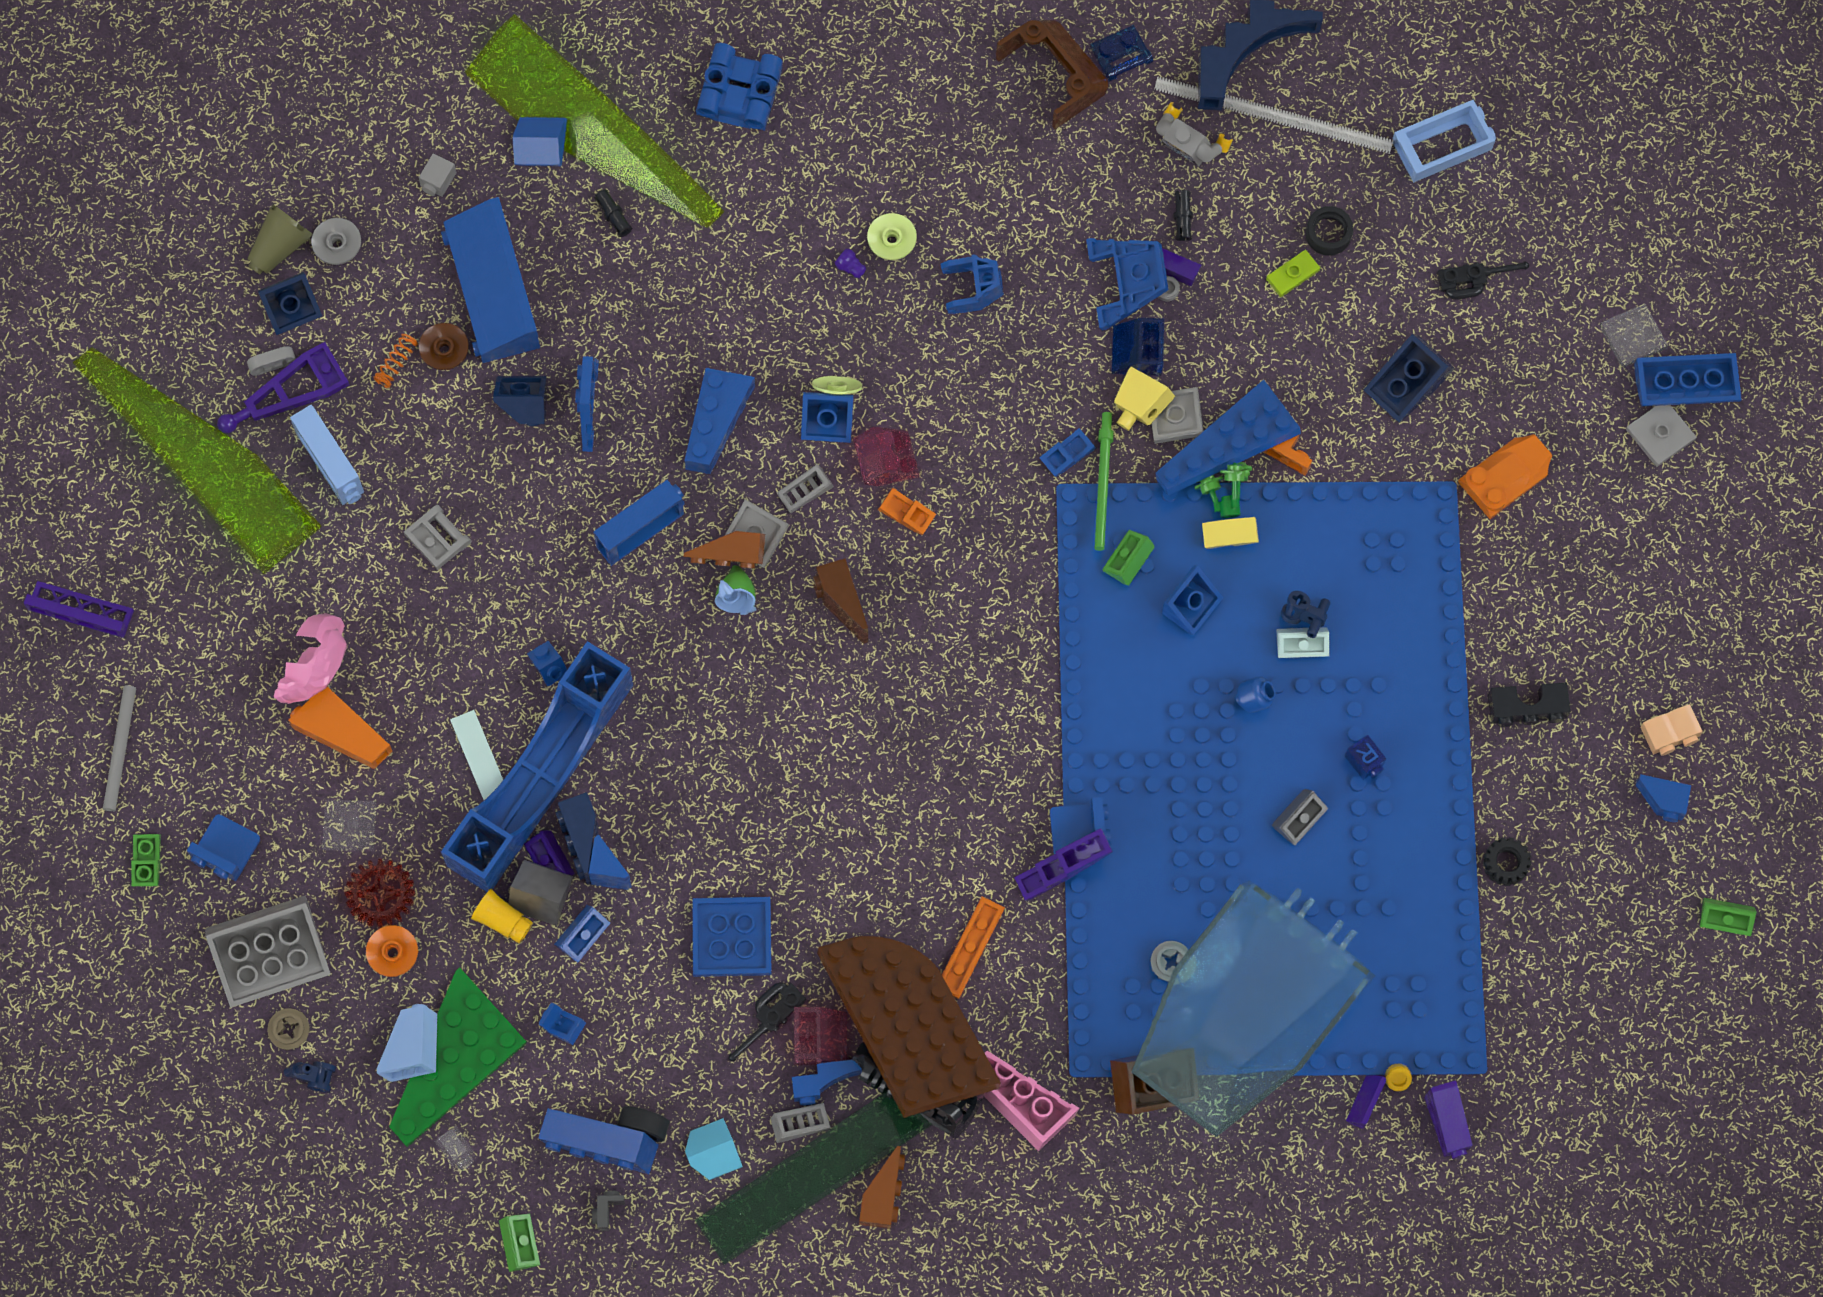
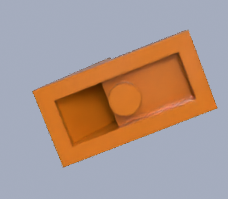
M1299 435L1263 451L1265 454L1305 476L1313 461L1305 452L1293 449L1299 439Z

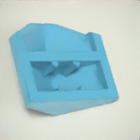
M724 1118L690 1131L685 1153L690 1166L705 1176V1178L711 1180L743 1167Z

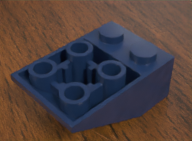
M585 792L558 802L560 811L555 813L562 833H568L564 837L571 857L575 855L577 857L573 861L580 880L585 879L587 885H590L589 867L594 837L598 835L599 826L588 793Z

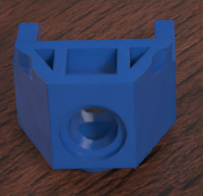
M973 254L971 257L948 260L941 263L943 274L972 271L975 280L976 295L971 298L946 303L948 314L982 310L1004 295L1001 271L997 261L979 258Z

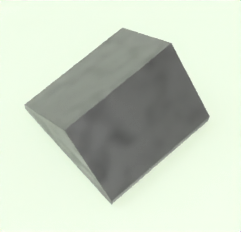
M523 860L510 887L508 904L526 916L557 926L573 876Z

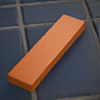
M983 896L942 973L951 993L957 999H960L1005 910V907Z

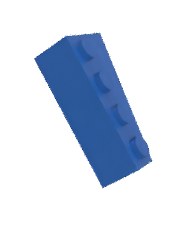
M705 368L685 456L686 470L711 474L740 414H742L755 388V377Z
M549 1108L547 1109L538 1139L546 1144L545 1148L560 1152L561 1149H564L575 1157L584 1158L587 1156L602 1164L611 1163L626 1170H635L648 1175L650 1174L658 1144L645 1132Z

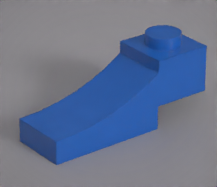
M854 1060L818 1063V1074L792 1077L794 1102H800V1105L803 1106L815 1104V1100L820 1099V1094L833 1084L849 1077L860 1075L862 1073L861 1067Z

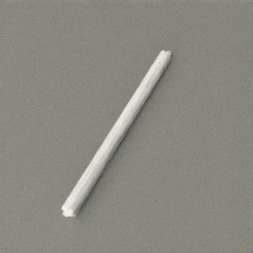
M1161 76L1159 79L1157 77L1155 85L1157 91L1158 89L1159 91L1162 90V92L1165 91V93L1168 91V94L1171 92V95L1173 93L1176 95L1177 93V96L1180 94V97L1183 95V98L1186 96V99L1192 97L1191 100L1194 99V101L1197 100L1198 102V88L1196 86L1195 88L1193 85L1191 87L1190 84L1185 86V83L1182 85V82L1179 84V81L1176 84V80L1173 83V80L1170 82V79L1167 81L1166 78L1164 81V77L1162 80ZM1225 94L1224 109L1227 107L1228 110L1230 107V111L1236 109L1235 112L1239 110L1238 113L1241 112V114L1243 112L1245 115L1246 113L1247 115L1250 114V116L1253 114V117L1256 115V118L1259 116V119L1261 117L1264 119L1265 117V120L1268 118V121L1271 119V122L1274 119V123L1277 120V123L1279 121L1280 124L1283 122L1282 125L1286 123L1285 126L1288 125L1290 127L1291 125V127L1294 126L1297 129L1300 127V130L1303 128V131L1305 129L1308 131L1309 129V132L1312 130V133L1315 131V134L1318 132V135L1321 132V135L1324 133V136L1327 134V137L1330 135V138L1333 135V139L1336 136V139L1339 137L1338 140L1342 138L1341 141L1344 140L1346 142L1347 140V143L1350 141V143L1353 142L1355 144L1356 142V145L1359 143V146L1362 144V147L1364 145L1367 147L1368 145V148L1371 146V149L1374 147V150L1377 147V151L1380 148V152L1383 149V152L1386 150V153L1389 151L1390 154L1393 144L1391 139L1388 141V138L1385 140L1384 137L1382 140V137L1379 139V136L1376 138V135L1373 137V134L1370 137V133L1367 136V133L1364 135V132L1361 134V131L1358 132L1355 129L1353 131L1352 128L1351 130L1350 128L1347 129V127L1344 129V126L1341 128L1337 124L1335 127V124L1332 126V123L1329 125V122L1326 124V121L1324 124L1323 121L1320 123V120L1317 122V119L1314 121V118L1311 121V117L1308 120V116L1305 119V116L1302 118V115L1299 117V114L1295 113L1294 115L1293 112L1292 114L1291 112L1288 113V111L1285 113V110L1282 112V109L1280 111L1277 109L1276 111V108L1273 110V107L1270 109V106L1267 108V105L1264 108V104L1262 107L1261 104L1258 106V103L1255 105V102L1252 105V101L1249 104V100L1248 102L1240 98L1238 100L1234 96L1229 98V95L1226 97Z

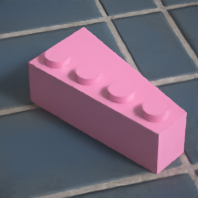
M986 1051L985 1055L1001 1084L999 1089L984 1093L983 1096L1039 1151L1076 1116L1079 1107L1064 1101L1055 1092L1048 1091L1037 1084V1081L1027 1078L1016 1071V1068Z

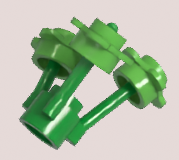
M1234 462L1227 465V469L1220 470V473H1225L1226 481H1232V495L1221 497V502L1218 501L1215 491L1221 488L1219 481L1223 479L1222 476L1217 478L1214 475L1201 480V484L1194 488L1195 490L1200 489L1202 495L1210 494L1214 503V512H1220L1221 518L1241 516L1240 486L1241 482L1248 480L1249 471H1252V467L1244 462Z

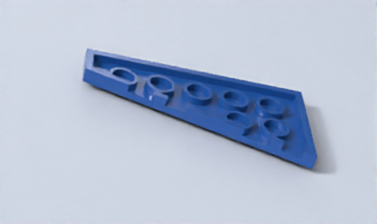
M1262 380L1155 473L1156 480L1169 496L1220 472V470L1227 469L1229 464L1242 462L1300 435V427L1265 380Z

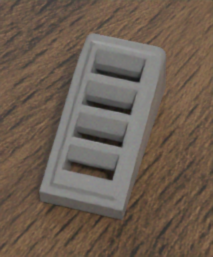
M816 464L778 491L777 495L788 511L793 513L834 486L823 469ZM816 475L822 482L820 486L813 479ZM809 481L814 490L810 492L804 482ZM800 486L806 496L801 498L795 489L796 487ZM790 491L797 500L795 504L792 503L787 495Z
M824 1103L774 1113L770 1118L777 1143L831 1128ZM812 1112H817L819 1125H815ZM804 1114L807 1116L809 1127L804 1125L802 1118ZM796 1117L799 1129L794 1130L791 1118ZM783 1120H785L786 1126L788 1129L787 1132H785L782 1123Z

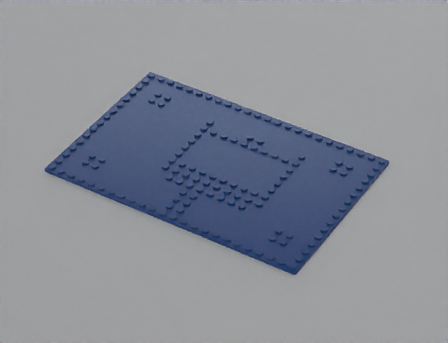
M1452 481L1241 483V516L1233 518H1221L1220 512H1214V503L1210 494L1202 495L1200 489L1195 490L1194 488L1201 483H1194L1169 496L1159 483H1108L1105 548L1102 551L1094 549L1098 484H1059L1056 488L1063 806L1091 804L1092 797H1102L1103 805H1108L1109 820H1105V830L1110 829V847L1113 851L1100 861L1065 881L1070 1076L1073 1078L1112 1077L1110 1060L1193 1049L1196 1077L1385 1075L1386 1070L1393 1064L1407 1066L1411 1075L1485 1074L1487 1072L1456 483ZM1220 483L1221 488L1215 491L1219 502H1221V497L1232 495V483ZM1237 518H1256L1259 543L1240 546L1230 545L1211 549L1205 548L1202 523ZM1128 530H1132L1148 536L1154 544V549L1128 586L1103 572L1102 569ZM1194 565H1198L1224 598L1193 636L1164 616L1162 610L1167 598ZM1291 592H1304L1310 598V605L1317 608L1321 599L1326 598L1330 601L1331 604L1326 613L1327 619L1323 626L1329 631V656L1278 658L1276 629L1309 628L1310 626L1309 623L1304 621L1298 624H1290L1282 618L1281 610L1287 604V598ZM1263 677L1273 684L1275 698L1269 708L1249 713L1239 706L1236 701L1238 686L1245 680ZM1366 743H1369L1379 756L1370 763H1365L1362 760L1364 754L1356 752V750L1365 753L1370 751ZM1371 752L1365 757V760L1369 761L1375 755ZM1302 790H1312L1328 809L1296 845H1293L1272 827V824ZM1166 941H1176L1186 946L1190 951L1192 968L1189 974L1181 981L1169 983L1159 979L1152 971L1151 956L1159 944ZM1177 953L1171 959L1164 957L1167 961L1165 970L1171 966L1178 967L1176 964Z

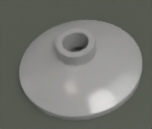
M331 218L323 221L316 227L311 243L315 255L321 261L332 265H339L352 260L357 255L361 247V236L358 228L352 222L343 218ZM336 241L342 243L340 247H333V243Z

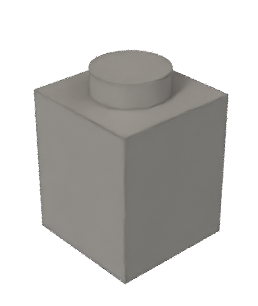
M432 154L419 176L422 190L431 196L437 194L443 197L457 173L455 164Z

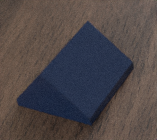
M304 272L258 290L261 302L276 335L322 317Z

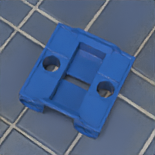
M716 43L709 67L705 71V80L697 104L696 115L748 129L753 128L765 131L783 69L782 59L772 54H764L761 57V61L736 56L735 48L728 44ZM714 78L721 79L718 83L711 82ZM730 80L751 84V87L735 86L729 84ZM761 89H766L769 91L766 94L758 93V91Z

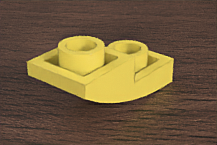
M1255 517L1202 523L1206 549L1259 543Z

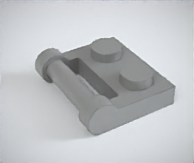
M439 505L431 508L404 531V535L436 570H439L472 542L467 535L463 536L443 514L444 510ZM436 520L454 539L455 543L450 546L430 523Z

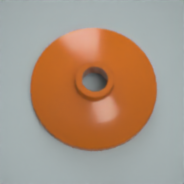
M390 925L382 927L374 932L367 942V961L375 972L383 976L396 977L405 974L413 967L418 957V945L415 937L407 929L400 926ZM396 949L398 951L397 956L389 957V950Z

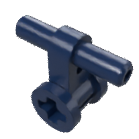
M1293 591L1287 598V604L1281 610V616L1290 624H1298L1301 621L1309 623L1307 636L1309 638H1316L1320 627H1323L1326 622V613L1331 603L1328 599L1323 598L1317 608L1310 605V598L1302 591Z
M314 1061L313 1065L297 1062L291 1064L290 1067H286L284 1075L308 1082L307 1088L310 1090L330 1093L331 1087L329 1085L332 1073L336 1071V1066Z

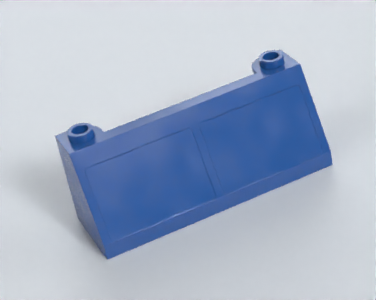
M499 197L489 199L444 221L445 231H441L444 245H450L476 338V342H472L475 356H481L482 363L539 349L537 329Z

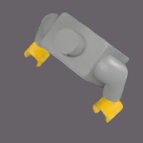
M1170 102L1156 126L1157 133L1164 136L1160 143L1198 167L1202 162H1210L1221 152H1228L1233 139H1224L1225 135L1219 134L1216 143L1211 145L1206 136L1177 119L1183 109H1176L1173 106V102Z

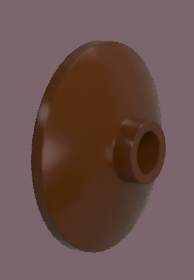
M451 323L432 325L425 330L419 340V353L422 360L428 366L437 370H450L457 367L464 361L469 350L466 334L461 328ZM443 346L449 347V351L446 353L440 352V348Z

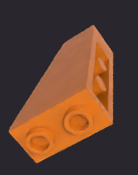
M329 687L309 698L303 706H297L290 714L291 718L288 721L294 730L373 769L392 752L390 744Z

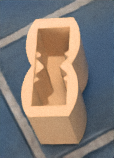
M1690 704L1649 719L1641 725V730L1653 755L1660 752L1661 756L1673 752L1677 745L1684 744L1687 747L1698 742V737L1703 732Z

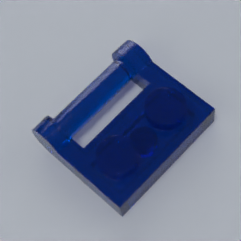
M1134 25L1090 44V48L1109 82L1115 80L1118 75L1144 63L1145 65L1153 63L1152 54L1146 48ZM1136 51L1140 54L1114 67L1109 64Z

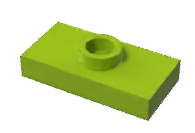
M1305 249L1266 276V280L1278 295L1283 297L1319 272L1321 268Z

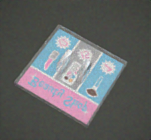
M325 800L322 850L374 851L377 801Z

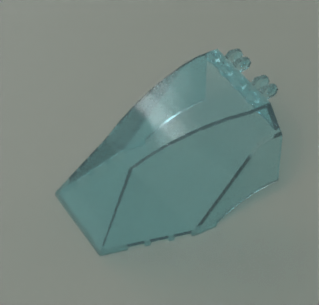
M1251 881L1239 885L1227 903L1173 970L1147 1037L1131 1071L1215 1137L1219 1136L1301 1070L1375 978V975L1359 959L1346 950L1347 946L1356 936V931L1353 929L1349 931L1344 941L1339 945L1332 939L1343 928L1344 922L1339 919L1328 935H1326L1303 918L1313 906L1315 900L1312 898L1307 900L1299 913L1290 908L1301 896L1302 891L1299 888L1294 891L1286 903H1283L1273 894Z

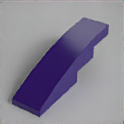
M1102 828L1055 851L1056 854L1040 861L1032 869L1014 878L1025 901H1029L1072 878L1113 851Z

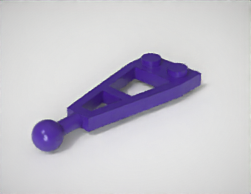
M323 342L300 355L245 400L246 408L233 415H221L217 421V426L223 433H232L236 430L238 423L251 416L254 421L288 411L327 398L350 384L326 342ZM308 363L322 388L288 399L281 384ZM275 390L281 402L257 410L255 405Z

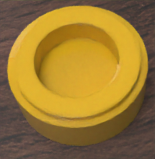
M1393 1064L1385 1072L1386 1083L1394 1091L1406 1090L1412 1082L1411 1072L1403 1064Z

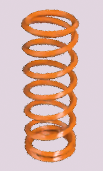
M401 334L402 337L398 339L400 345H394L395 351L389 352L390 358L384 360L386 366H380L381 373H376L373 376L378 384H381V382L385 383V388H390V381H394V379L386 375L382 368L390 369L395 374H399L397 370L387 364V360L397 363L400 367H404L391 354H397L403 357L404 360H408L405 355L398 352L396 347H402L408 350L409 353H413L411 349L401 343V339L412 343L414 346H418V342L407 334Z

